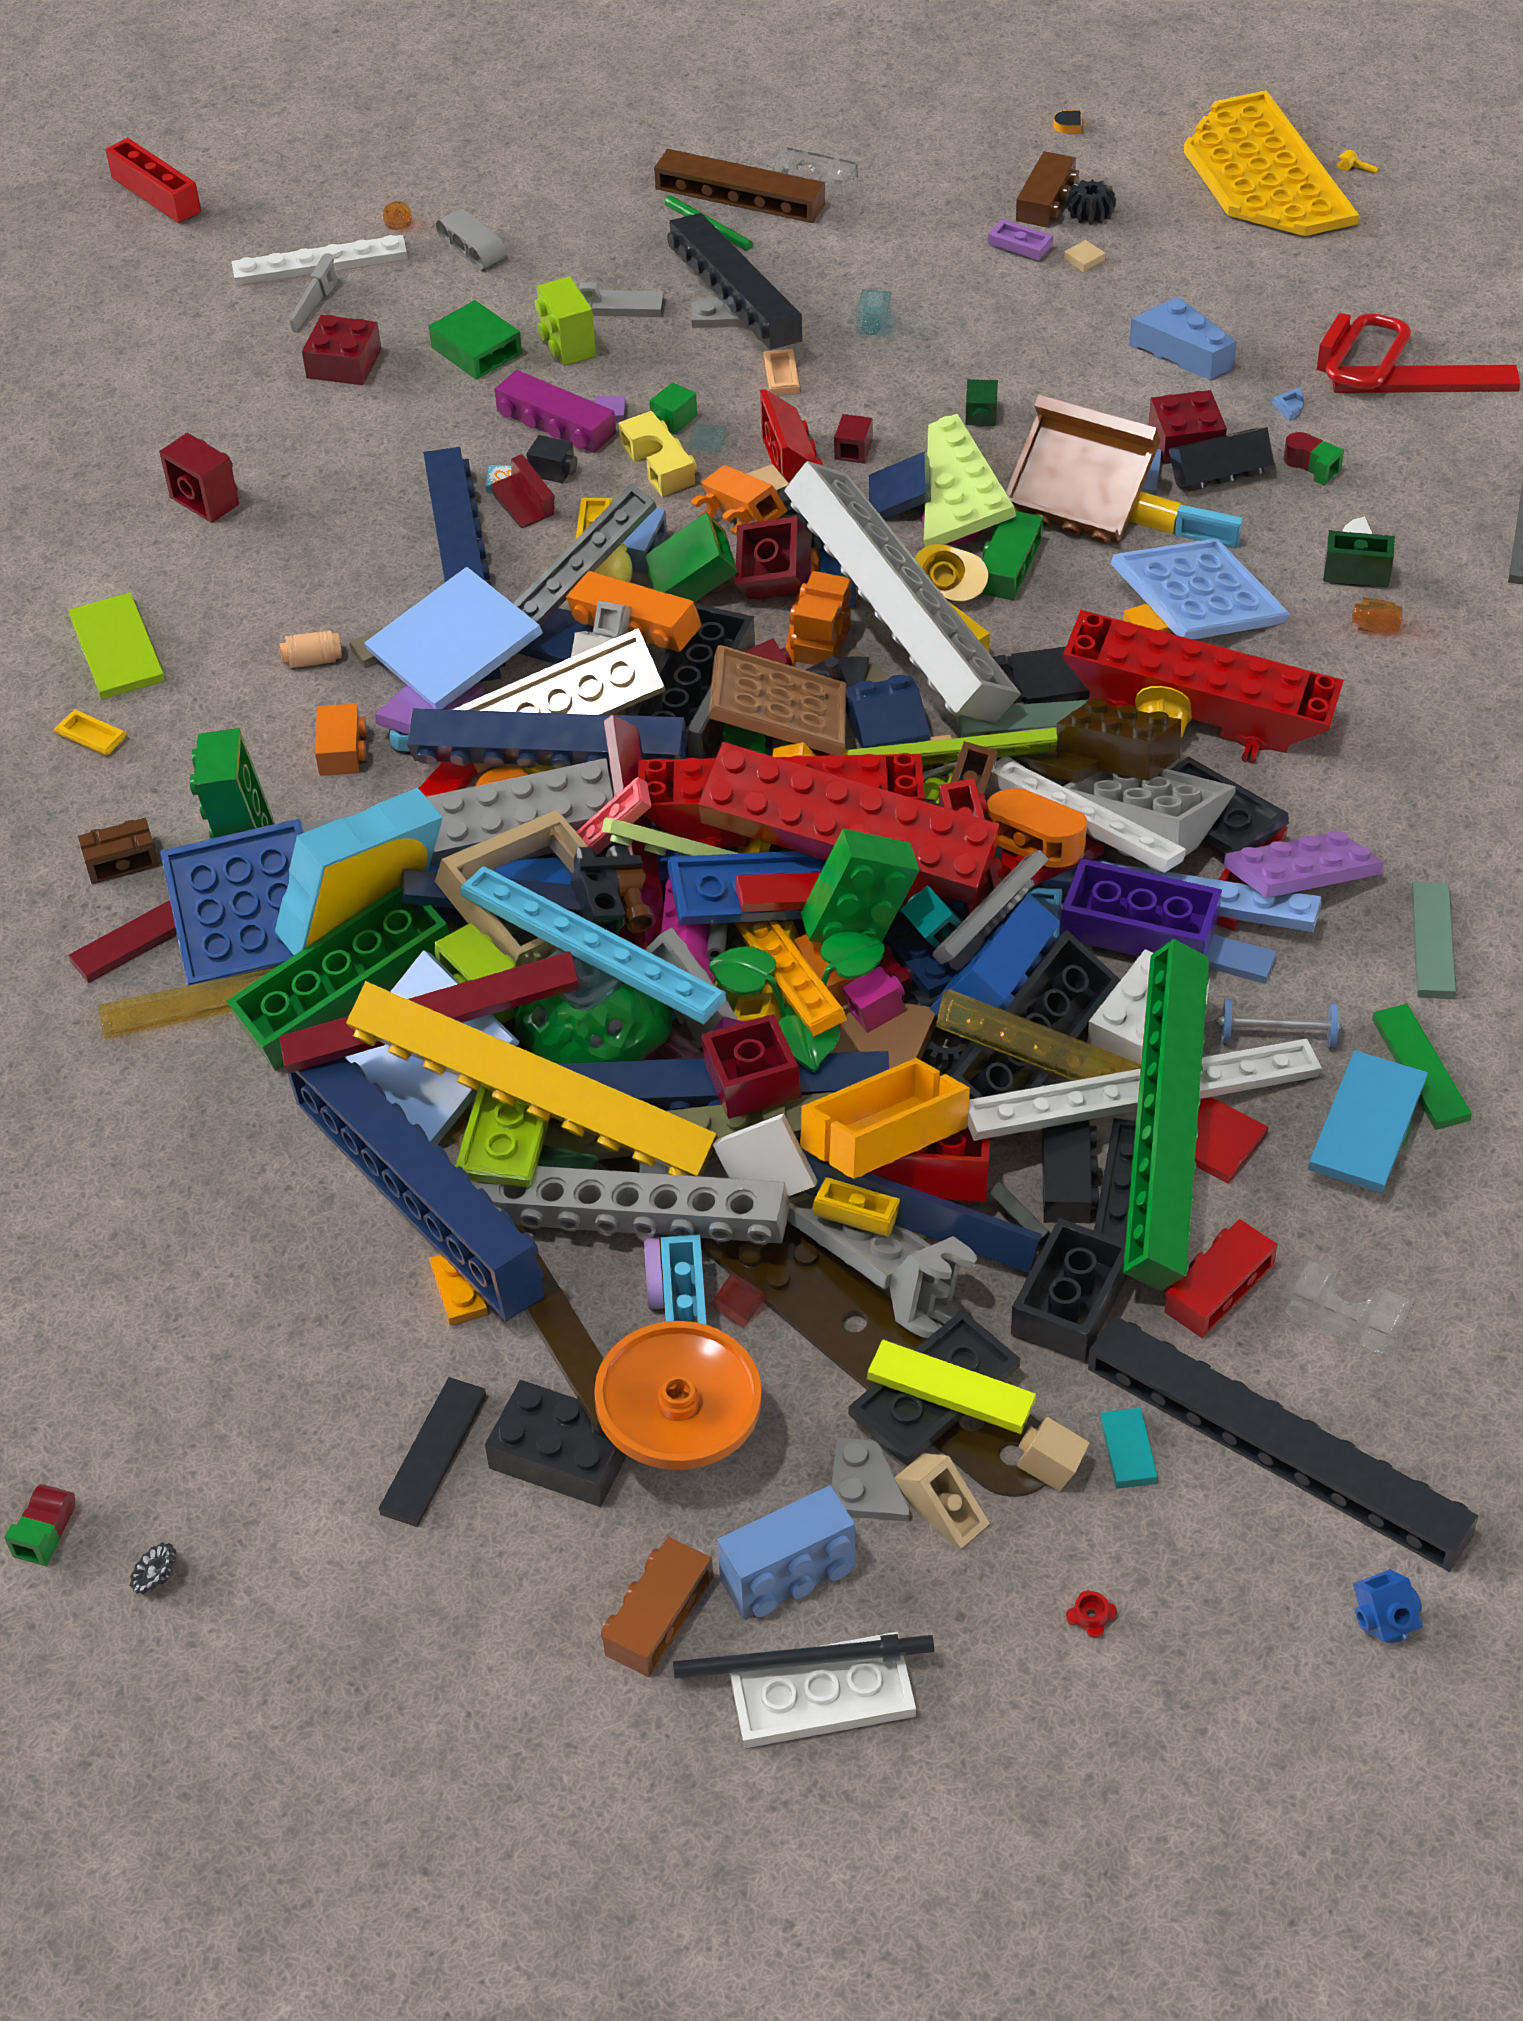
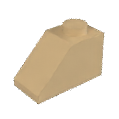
M923 1453L894 1477L911 1507L958 1549H962L990 1524L949 1456Z

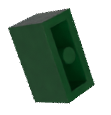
M1329 530L1323 581L1389 587L1394 559L1395 536Z

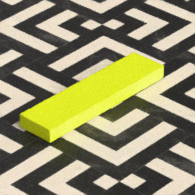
M882 1340L867 1373L868 1380L1019 1434L1024 1429L1036 1399V1393Z

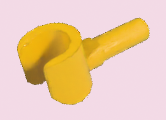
M1353 150L1344 151L1339 156L1343 160L1336 164L1337 168L1344 171L1355 167L1376 174L1379 167L1359 160Z

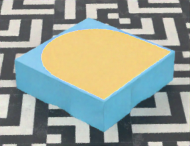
M418 788L375 804L353 816L340 818L297 835L289 868V884L282 898L275 933L292 954L295 955L399 886L404 869L428 871L443 816Z

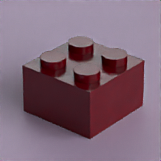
M320 315L302 350L306 378L364 385L382 349L378 322L336 317L334 315Z
M1211 390L1175 395L1168 394L1151 397L1148 426L1155 427L1158 430L1161 439L1158 449L1161 450L1163 464L1171 463L1170 448L1227 434L1226 425Z
M188 432L159 451L171 499L210 523H214L239 505L238 487L232 470L233 463L226 453L216 450L204 440H199Z
M798 516L737 525L736 568L738 573L735 574V585L748 599H763L800 593L802 584L808 583L811 576L812 532Z
M775 1014L701 1035L705 1066L728 1119L802 1098L798 1064Z

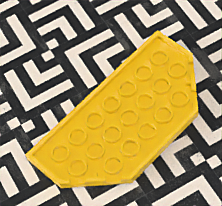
M1267 90L1215 101L1210 108V113L1204 116L1196 126L1194 135L1188 137L1184 143V154L1228 216L1301 236L1358 225V212Z

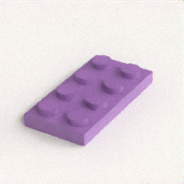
M1333 830L1323 835L1313 837L1302 836L1298 840L1272 842L1267 846L1257 848L1246 847L1241 851L1226 853L1224 867L1268 898L1380 875L1383 861L1370 853L1368 848L1360 846L1350 839L1346 833Z

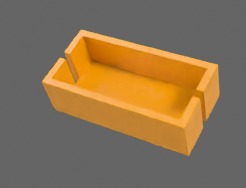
M914 1058L803 1105L801 1109L800 1147L822 1161H829V1165L843 1172L846 1176L853 1179L861 1177L872 1170L890 1164L901 1157L919 1151L930 1144L966 1129L968 1125L970 1087L946 1074L940 1076L939 1070Z

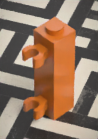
M723 465L700 482L707 495H698L691 501L692 506L696 508L704 503L706 504L705 511L699 517L707 512L713 518L716 510L724 512L722 518L727 522L737 518L736 526L730 529V532L736 536L737 525L778 519L787 512L772 484L727 465Z

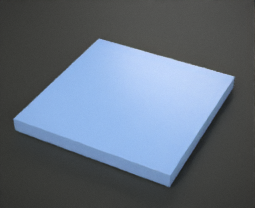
M1217 538L1114 554L1111 565L1178 636L1200 639L1284 623L1288 621L1290 613Z
M466 567L364 644L373 656L433 708L443 709L543 632L538 623Z
M423 950L391 992L409 999L457 985L460 982L431 953ZM492 1014L463 1022V1024L514 1046H517L519 1043ZM388 1045L347 1056L346 1059L350 1063L357 1062L366 1079L371 1084L376 1082L380 1085L391 1104L396 1102L401 1106L407 1116V1120L412 1125L417 1123L422 1127L428 1137V1141L433 1146H436L478 1092L457 1082L459 1076L445 1071L444 1075L440 1076L423 1068V1060L410 1056L409 1061L390 1054L387 1052L389 1049Z

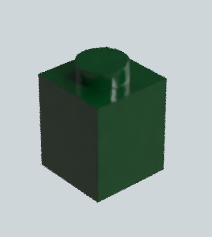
M967 379L965 425L980 427L996 426L998 380Z

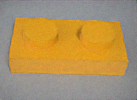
M442 1255L429 1258L450 1326L488 1315L484 1298Z

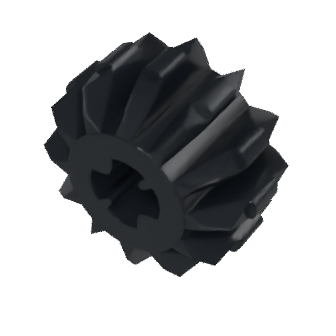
M1093 179L1088 182L1081 180L1080 184H1073L1071 191H1069V196H1067L1070 218H1078L1079 223L1088 220L1090 225L1093 220L1102 224L1103 219H1111V215L1116 207L1115 192H1113L1112 186L1105 185L1104 181L1095 182Z

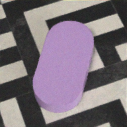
M646 1238L644 1240L648 1307L651 1310L665 1309L660 1238Z

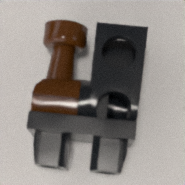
M626 845L612 846L608 849L606 857H597L595 849L592 847H579L574 856V872L570 883L575 891V897L580 903L584 919L617 936L623 920H625L627 929L633 933L645 932L652 928L656 922L654 913L649 906L643 905L641 890L646 879L645 873L641 869L643 865L641 856L631 855ZM622 900H624L628 908L626 913L621 902Z

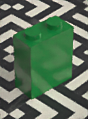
M476 300L429 325L432 349L476 380L522 354L520 331Z
M707 512L645 555L649 568L646 572L655 590L694 602L738 573L725 530Z

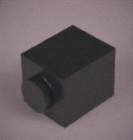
M538 435L526 453L527 461L541 479L563 484L568 475H573L577 468V457L574 456L573 442Z

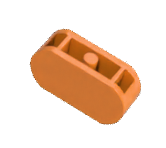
M1021 788L1005 789L996 792L988 799L986 820L999 824V841L997 846L1023 857L1041 850L1049 859L1044 864L1046 867H1066L1079 862L1083 858L1087 829V818L1084 813Z

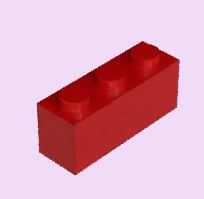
M1238 1219L1229 1229L1223 1228L1215 1237L1212 1246L1205 1253L1199 1252L1193 1258L1186 1277L1165 1289L1164 1313L1203 1338L1274 1266L1278 1244L1241 1219Z

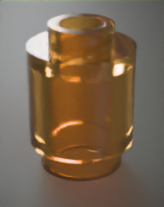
M1365 597L1362 598L1360 604H1354L1352 623H1357V630L1388 635L1390 632L1399 631L1402 606L1395 605L1393 601Z

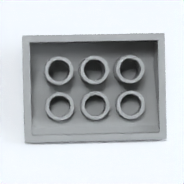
M1164 769L1150 781L1099 771L1078 784L1070 782L1063 786L1185 848V856L1198 848L1234 796L1236 786L1169 769Z

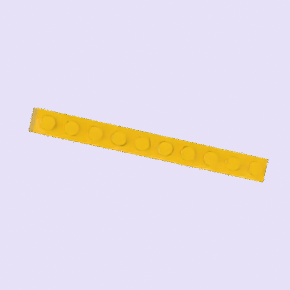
M365 981L346 1021V1024L355 1031L353 1037L366 1044L374 1046L377 1040L388 1045L389 1049L387 1052L398 1058L409 1061L410 1056L423 1060L422 1067L435 1074L443 1076L445 1071L459 1076L457 1082L467 1088L478 1091L479 1087L482 1086L494 1091L491 1097L506 1105L513 1106L515 1101L528 1106L526 1112L538 1119L548 1121L550 1116L563 1121L562 1128L581 1137H583L586 1131L599 1137L597 1143L609 1150L618 1152L619 1148L622 1147L634 1152L632 1159L653 1168L655 1162L668 1167L667 1174L702 1177L714 1152L713 1143L718 1139V1136L713 1131Z

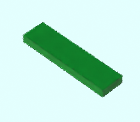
M1406 1003L1373 1012L1372 1021L1396 1063L1428 1072L1418 1101L1434 1129L1438 1130L1470 1121L1472 1113L1409 1005Z

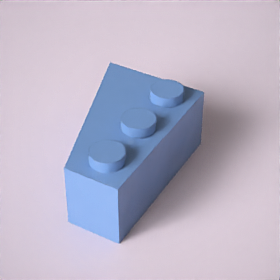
M1179 296L1131 318L1129 346L1135 349L1140 347L1150 351L1154 357L1159 359L1164 357L1178 363V367L1208 380H1212L1234 369L1237 341Z

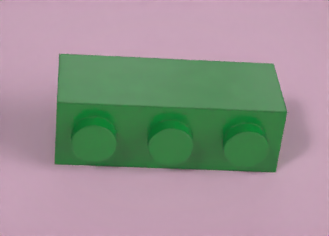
M1015 511L1016 517L994 525L992 540L986 541L984 545L982 561L987 567L988 581L981 594L1014 601L1042 541L1043 517Z

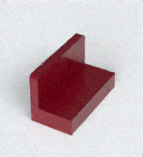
M523 454L511 458V475L492 483V493L520 528H525L554 515L555 495Z

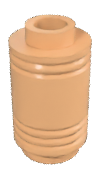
M331 630L285 636V643H279L282 663L289 662L290 669L336 663V659H342L339 634L332 633Z

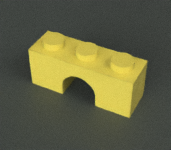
M652 411L619 422L620 445L634 462L646 458L648 480L662 497L695 485L696 461L692 455H688L683 450L679 439L674 438L670 434L663 420L660 421Z

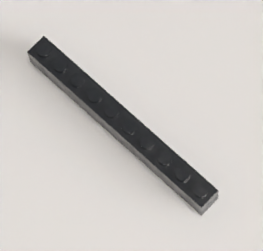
M1115 1316L1089 1349V1371L1448 1572L1451 1571L1474 1535L1479 1515L1473 1513L1463 1503L1452 1501L1433 1491L1428 1484L1411 1479L1397 1471L1390 1463L1371 1457L1359 1450L1352 1442L1344 1439L1341 1440L1322 1430L1317 1423L1308 1419L1304 1420L1291 1413L1279 1402L1268 1400L1251 1391L1241 1381L1231 1380L1215 1371L1208 1363L1200 1360L1197 1361L1180 1352L1173 1344L1167 1341H1160L1144 1332L1135 1323L1126 1322Z

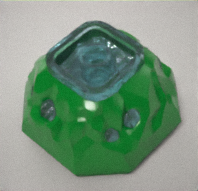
M562 949L555 950L549 957L566 953V951ZM573 955L580 989L517 1007L514 1036L533 1054L556 1064L640 1061L666 1042L671 1033L672 1007Z

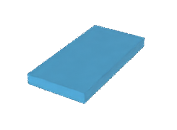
M1354 1050L1310 1158L1308 1170L1383 1193L1425 1085L1428 1072Z

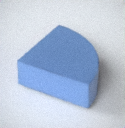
M1299 388L1273 397L1272 405L1291 421L1302 412L1303 393Z

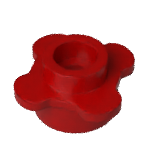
M1086 1590L1079 1594L1075 1607L1067 1610L1066 1620L1070 1625H1078L1085 1629L1088 1636L1098 1638L1103 1635L1106 1623L1116 1618L1117 1609L1114 1604L1108 1603V1600L1102 1594ZM1093 1611L1095 1616L1090 1617L1087 1613Z

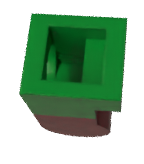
M1294 432L1286 437L1283 461L1290 467L1301 468L1314 474L1313 481L1325 486L1341 471L1344 449L1310 434Z
M39 1484L35 1488L28 1508L24 1510L17 1525L11 1524L4 1537L12 1557L47 1566L74 1511L76 1499L73 1492L45 1484ZM26 1548L33 1549L35 1553L28 1551Z

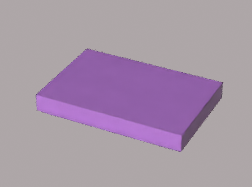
M476 683L443 709L453 710L482 697L484 685ZM406 685L375 714V724L409 735L413 708H435Z

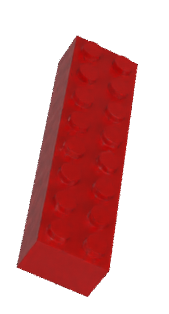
M722 742L698 803L701 823L826 861L843 828L910 842L919 867V872L912 886L923 890L928 885L936 894L972 905L977 904L999 841L998 823Z

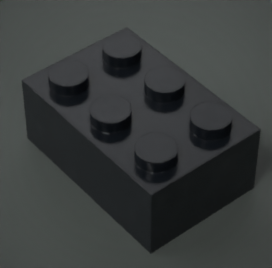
M1059 1218L1012 1306L1011 1334L1085 1362L1089 1355V1349L1096 1341L1128 1275L1123 1273L1126 1242Z
M519 1380L485 1443L489 1469L598 1507L602 1506L627 1457L625 1453L620 1451L609 1440L604 1432L598 1434L577 1398L523 1380Z

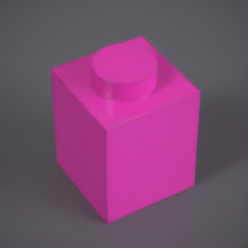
M881 966L842 987L849 1012L867 1033L905 1012L902 1001L905 991L896 976L889 977Z

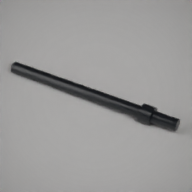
M898 1634L881 1635L880 1640L673 1661L674 1678L679 1679L882 1658L883 1662L898 1661L900 1656L933 1653L935 1650L933 1635L898 1638Z

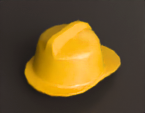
M933 544L924 547L914 558L946 599L960 602L972 600L981 594L987 585L988 571L986 564L980 557L970 552L947 545Z
M1151 686L1137 693L1135 703L1138 711L1147 713L1160 711L1167 713L1169 717L1181 719V738L1183 737L1186 725L1192 719L1191 705L1186 695L1176 689L1164 686Z

